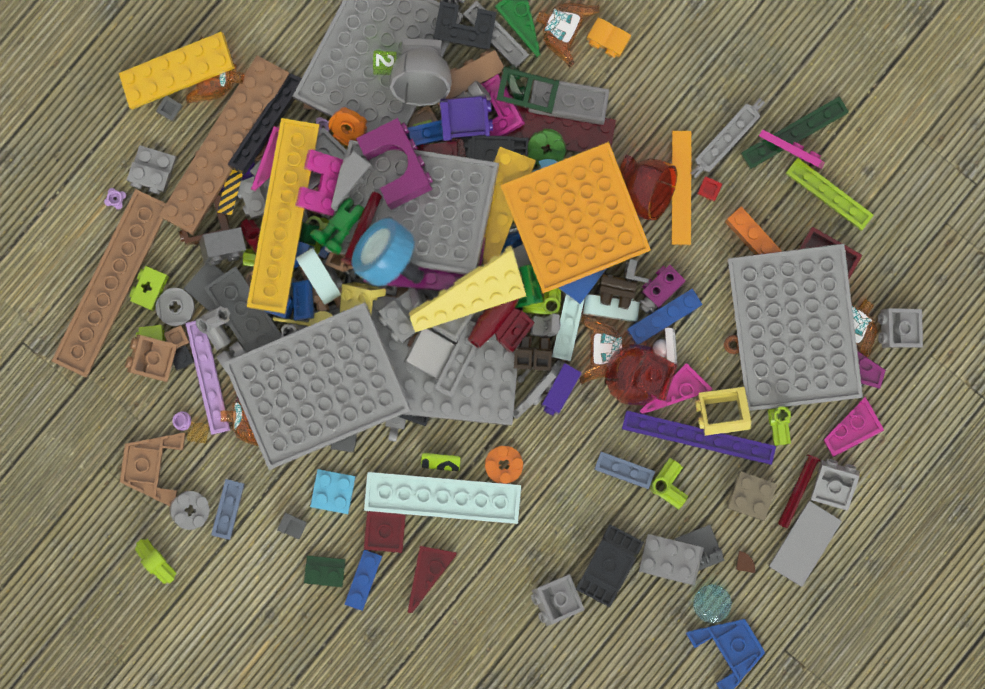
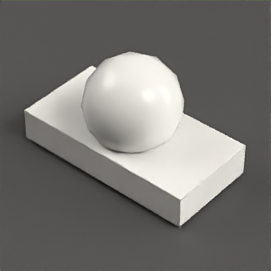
M665 328L666 340L659 339L655 341L652 350L655 356L659 358L667 357L668 367H677L675 330L673 328Z

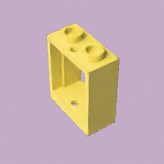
M745 387L699 393L698 400H695L696 411L700 412L701 415L698 421L699 428L704 431V436L750 430L751 417ZM737 400L740 420L708 424L706 404Z

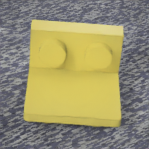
M358 282L342 284L340 313L366 302L372 316L373 300L386 296V288Z

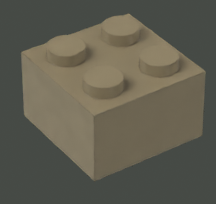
M740 471L737 474L726 508L765 521L778 484Z

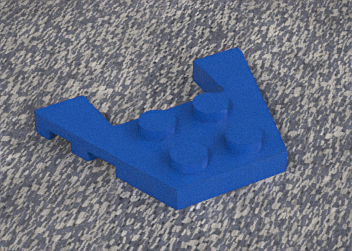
M745 619L686 632L694 648L712 638L732 670L731 674L716 682L719 689H734L738 686L744 676L765 653Z

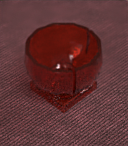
M625 155L619 169L637 216L647 220H657L664 214L676 189L668 185L676 186L678 173L676 166L668 161L652 158L637 162L632 156Z
M629 344L616 350L607 363L605 378H619L620 380H606L610 394L623 404L642 406L656 399L666 401L677 364L663 358L651 347Z

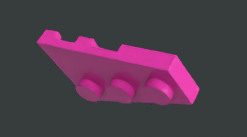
M866 397L824 439V443L832 457L884 431Z

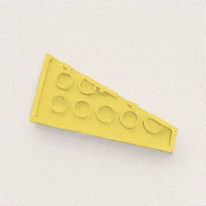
M511 245L498 257L496 255L492 257L490 262L483 267H477L456 281L454 286L448 290L444 289L439 292V296L433 300H427L409 312L415 332L525 297L526 293Z

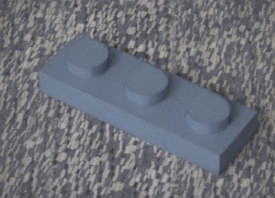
M600 452L594 468L596 471L649 489L655 471L604 452Z
M225 479L212 536L231 540L245 486L244 483Z

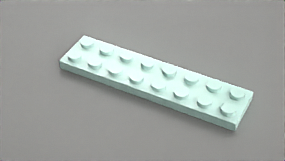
M367 472L364 511L518 524L521 485Z

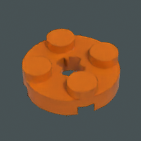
M342 107L330 118L328 127L333 132L332 136L339 143L348 146L349 140L357 141L356 138L367 133V120L357 112ZM344 124L349 125L351 128L347 130Z
M499 446L492 449L487 455L485 469L487 475L494 482L508 484L517 480L521 475L523 460L516 449L510 446ZM508 460L509 464L507 465H510L509 469L504 468L501 470L499 468L501 465H498L499 461Z

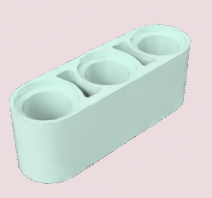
M313 248L296 258L324 305L341 295Z
M587 295L585 297L583 314L637 322L640 302L631 301L628 310L618 308L619 299L612 298L611 305L607 306L600 304V296Z

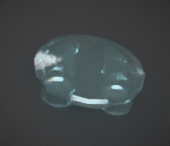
M711 584L698 590L694 596L693 606L700 619L705 622L716 623L721 622L728 616L731 611L732 602L730 595L724 588Z

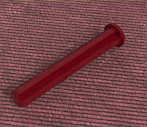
M371 192L344 258L340 260L343 263L352 266L355 247L362 235L369 229L382 198L381 194Z
M809 454L806 455L808 456L807 461L778 522L784 528L789 527L818 461L821 462L820 459Z

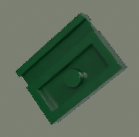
M307 555L304 584L343 587L346 559Z

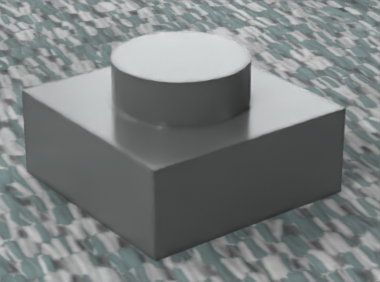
M165 96L156 112L173 122L183 106L170 97Z

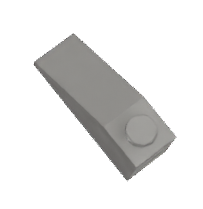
M354 151L351 155L349 154L344 158L340 168L331 205L335 213L347 198H352L375 171L370 163Z

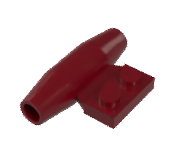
M518 298L485 309L477 319L468 337V341L475 347L481 348L495 334L497 341L508 352L513 353L535 322L523 311L514 309L520 299Z

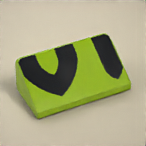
M423 453L421 467L459 471L461 457Z

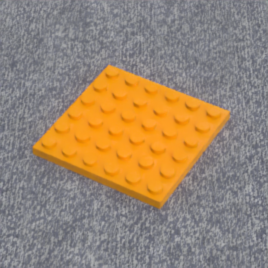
M609 142L500 185L542 293L651 251Z

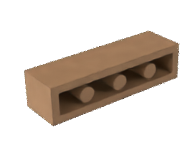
M487 50L477 60L470 59L466 61L462 68L458 70L457 68L451 69L452 84L446 99L456 98L463 91L467 92L468 87L474 81L483 84L497 74L501 76L504 65L495 50L492 52ZM438 102V103H436V104H437L438 108L440 109V108H441V107H440V102Z

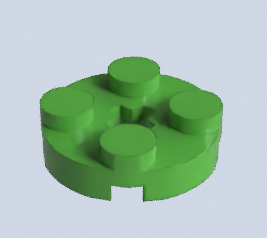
M543 129V131L536 132L531 136L528 143V156L536 160L535 164L540 166L539 161L545 159L559 162L565 156L566 144L561 134L557 131ZM549 144L552 150L544 152V149L541 147Z

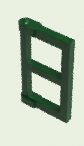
M504 66L496 100L552 114L559 80ZM508 74L528 78L523 101L503 96ZM533 80L552 85L547 107L528 103Z

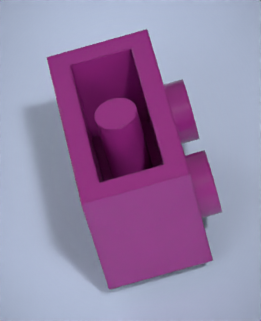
M663 265L656 272L657 277L653 281L649 279V283L646 282L642 286L644 288L642 294L649 298L657 306V309L686 281L671 265L667 268Z

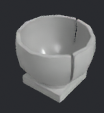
M403 38L402 55L395 60L389 77V84L394 97L404 103L406 90V104L416 106L435 105L440 102V99H446L451 89L452 78L447 62L441 57V40Z

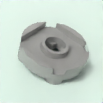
M181 288L165 290L156 301L158 317L170 326L184 325L192 319L195 311L193 298ZM173 302H177V305L181 306L178 312L170 309V306L174 304Z
M184 491L172 500L170 516L180 528L194 530L202 527L209 516L208 501L198 492ZM189 505H192L194 513H191V516H188V512H185V508H189Z

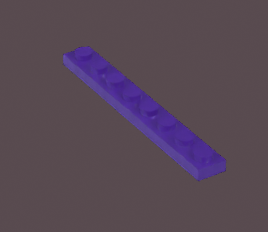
M627 410L622 425V430L769 465L773 463L776 450L774 445L723 433L704 436L703 429Z

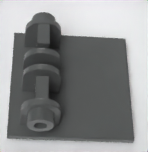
M711 525L675 538V541L704 548L699 570L725 561Z

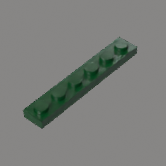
M839 96L773 135L790 144L798 143L847 115L849 111ZM764 139L740 154L751 170L784 151V149Z

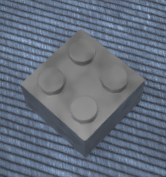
M241 227L205 234L199 241L204 264L216 265L225 259H228V262L236 261L246 251Z

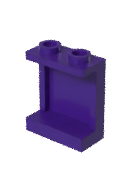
M486 95L440 99L444 141L455 137L490 136L489 131H493L492 119H488V112H491V101L486 99Z

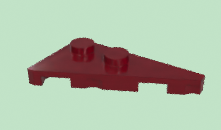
M420 546L407 613L414 612L455 558L456 552Z

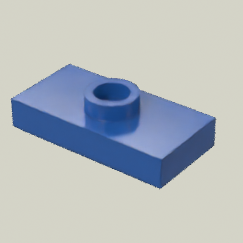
M309 280L293 282L294 320L314 319L311 282Z

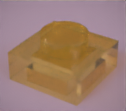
M191 422L188 428L187 441L207 444L209 424Z

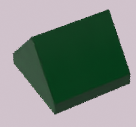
M302 222L299 241L316 245V240L310 236V233L314 229L319 230L320 226Z

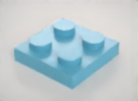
M317 469L310 507L349 514L356 476Z

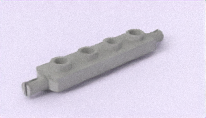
M761 98L753 106L746 104L695 159L697 166L690 173L694 178H697L702 171L709 173L760 118L758 110L765 104Z

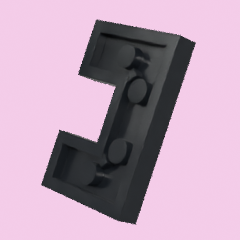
M440 1L433 40L490 50L497 12L478 9L475 26L472 27L456 23L459 9L458 4Z

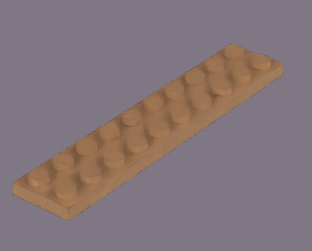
M256 55L159 214L160 218L194 235L233 170L228 166L229 161L267 104L276 96L290 74L289 72Z
M135 189L57 348L52 362L83 377H88L162 226L164 219L160 218L159 214L166 203Z

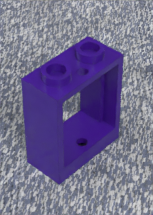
M567 364L563 365L541 405L544 407V412L551 416L560 413L582 372Z

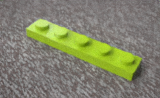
M799 158L794 161L785 173L861 231L874 216Z

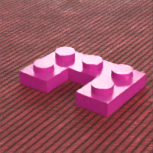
M498 74L481 84L492 98L490 101L498 114V117L492 120L493 131H489L490 136H506L525 124L516 105L496 100L501 76ZM505 86L503 96L512 98L507 87Z
M308 150L304 169L321 174L317 191L306 187H299L295 206L323 215L333 216L334 210L331 208L343 159L315 150Z

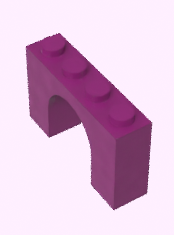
M398 118L356 138L367 160L389 150L401 151L408 157V166L405 173L400 178L380 187L383 197L391 210L433 190L430 185L433 180L429 172L425 173L422 168L425 166L421 155H416L414 150L417 147L413 139H408L407 133H409L405 122L401 123Z

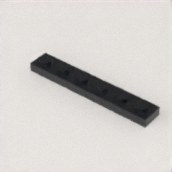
M291 73L288 75L276 96L267 104L229 161L228 166L244 175L247 173L268 141L273 127L278 126L281 118L284 117L294 102L293 94L302 78Z

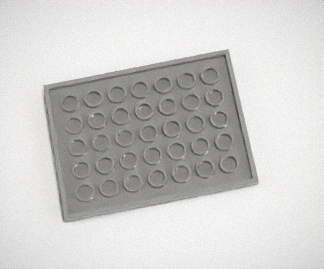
M343 0L294 92L293 98L330 117L342 107L353 110L366 118L367 133L396 118L401 123L405 122L407 126L417 106L406 104V90L404 103L394 97L389 84L393 65L385 66L379 59V66H376V54L381 55L387 63L391 62V59L388 58V55H391L395 62L402 55L403 38L433 40L440 2L436 0ZM458 12L456 19L457 24L461 23L464 14ZM441 41V57H443L450 43Z
M349 140L346 156L351 155L354 151L370 163L375 170L351 198L354 204L349 213L357 205H361L365 209L371 192H377L381 194L382 198L369 228L381 219L390 218L408 229L414 237V249L409 260L417 267L464 275L476 269L480 260L499 163L414 150L417 156L421 155L425 166L422 168L425 173L429 172L433 180L430 183L433 190L391 210L383 197L380 187L400 178L405 173L408 166L407 155L398 150H389L367 160L358 141ZM359 220L351 228L349 235L345 237L341 245L342 251L340 254L345 255ZM337 230L334 231L330 239L337 234Z
M844 244L728 258L743 384L749 411L863 398Z
M383 296L373 300V321L411 408V411L402 415L512 426L517 369H514L515 350L513 353L508 352L497 341L495 334L481 348L476 347L450 398L434 389L438 379L431 377L404 361L411 348L407 347L410 338L402 344L398 341L394 342L389 335L391 331L387 326L383 327L377 319L379 317L378 312L397 298ZM484 310L476 312L471 321L476 323ZM431 327L427 328L435 334L441 336L442 338L456 345L457 342H454L453 340L449 339L448 337L444 336L443 334L439 333Z
M366 302L224 362L269 470L411 411Z

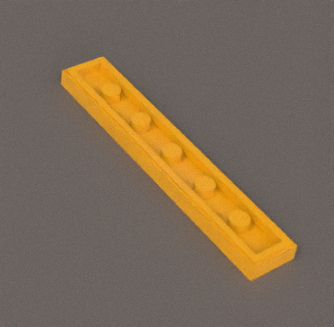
M672 131L671 245H691V131Z

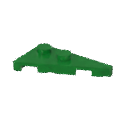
M502 0L495 6V9L535 57L538 58L541 54L528 0Z

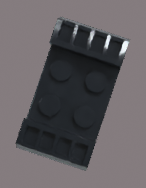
M482 135L455 137V142L458 143L459 157L494 162L499 147L526 157L528 155V138Z
M609 524L586 571L580 578L576 590L611 607L644 542Z

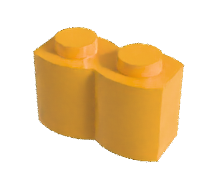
M599 17L587 36L589 45L596 49L599 47L605 49V53L613 58L616 56L621 57L631 39L629 33Z

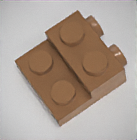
M137 335L136 338L131 340L130 349H133L131 357L128 356L126 359L125 368H128L127 372L168 382L177 345Z

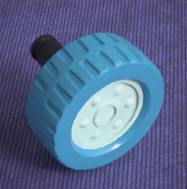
M385 218L374 223L362 235L355 247L352 267L358 275L373 285H385L394 280L399 274L412 280L414 284L420 283L424 278V271L419 270L416 265L409 261L414 249L412 233L393 219Z

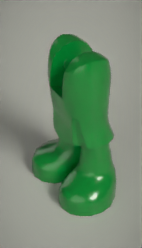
M347 198L340 205L323 230L314 229L310 233L314 240L322 246H326L328 250L336 255L341 253V245L345 237L349 235L351 228L360 219L364 211L363 206L357 205L349 213L354 204L351 198ZM337 230V234L330 239L334 231Z

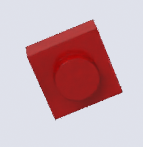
M705 176L697 195L715 202L722 183Z

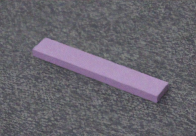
M196 321L187 322L185 324L211 435L230 431L210 339L207 334L199 331Z

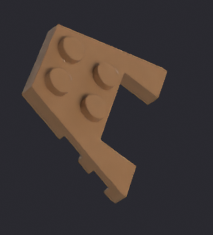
M186 433L125 444L120 483L170 506L172 500L177 497L178 491L158 488L163 448L184 450Z

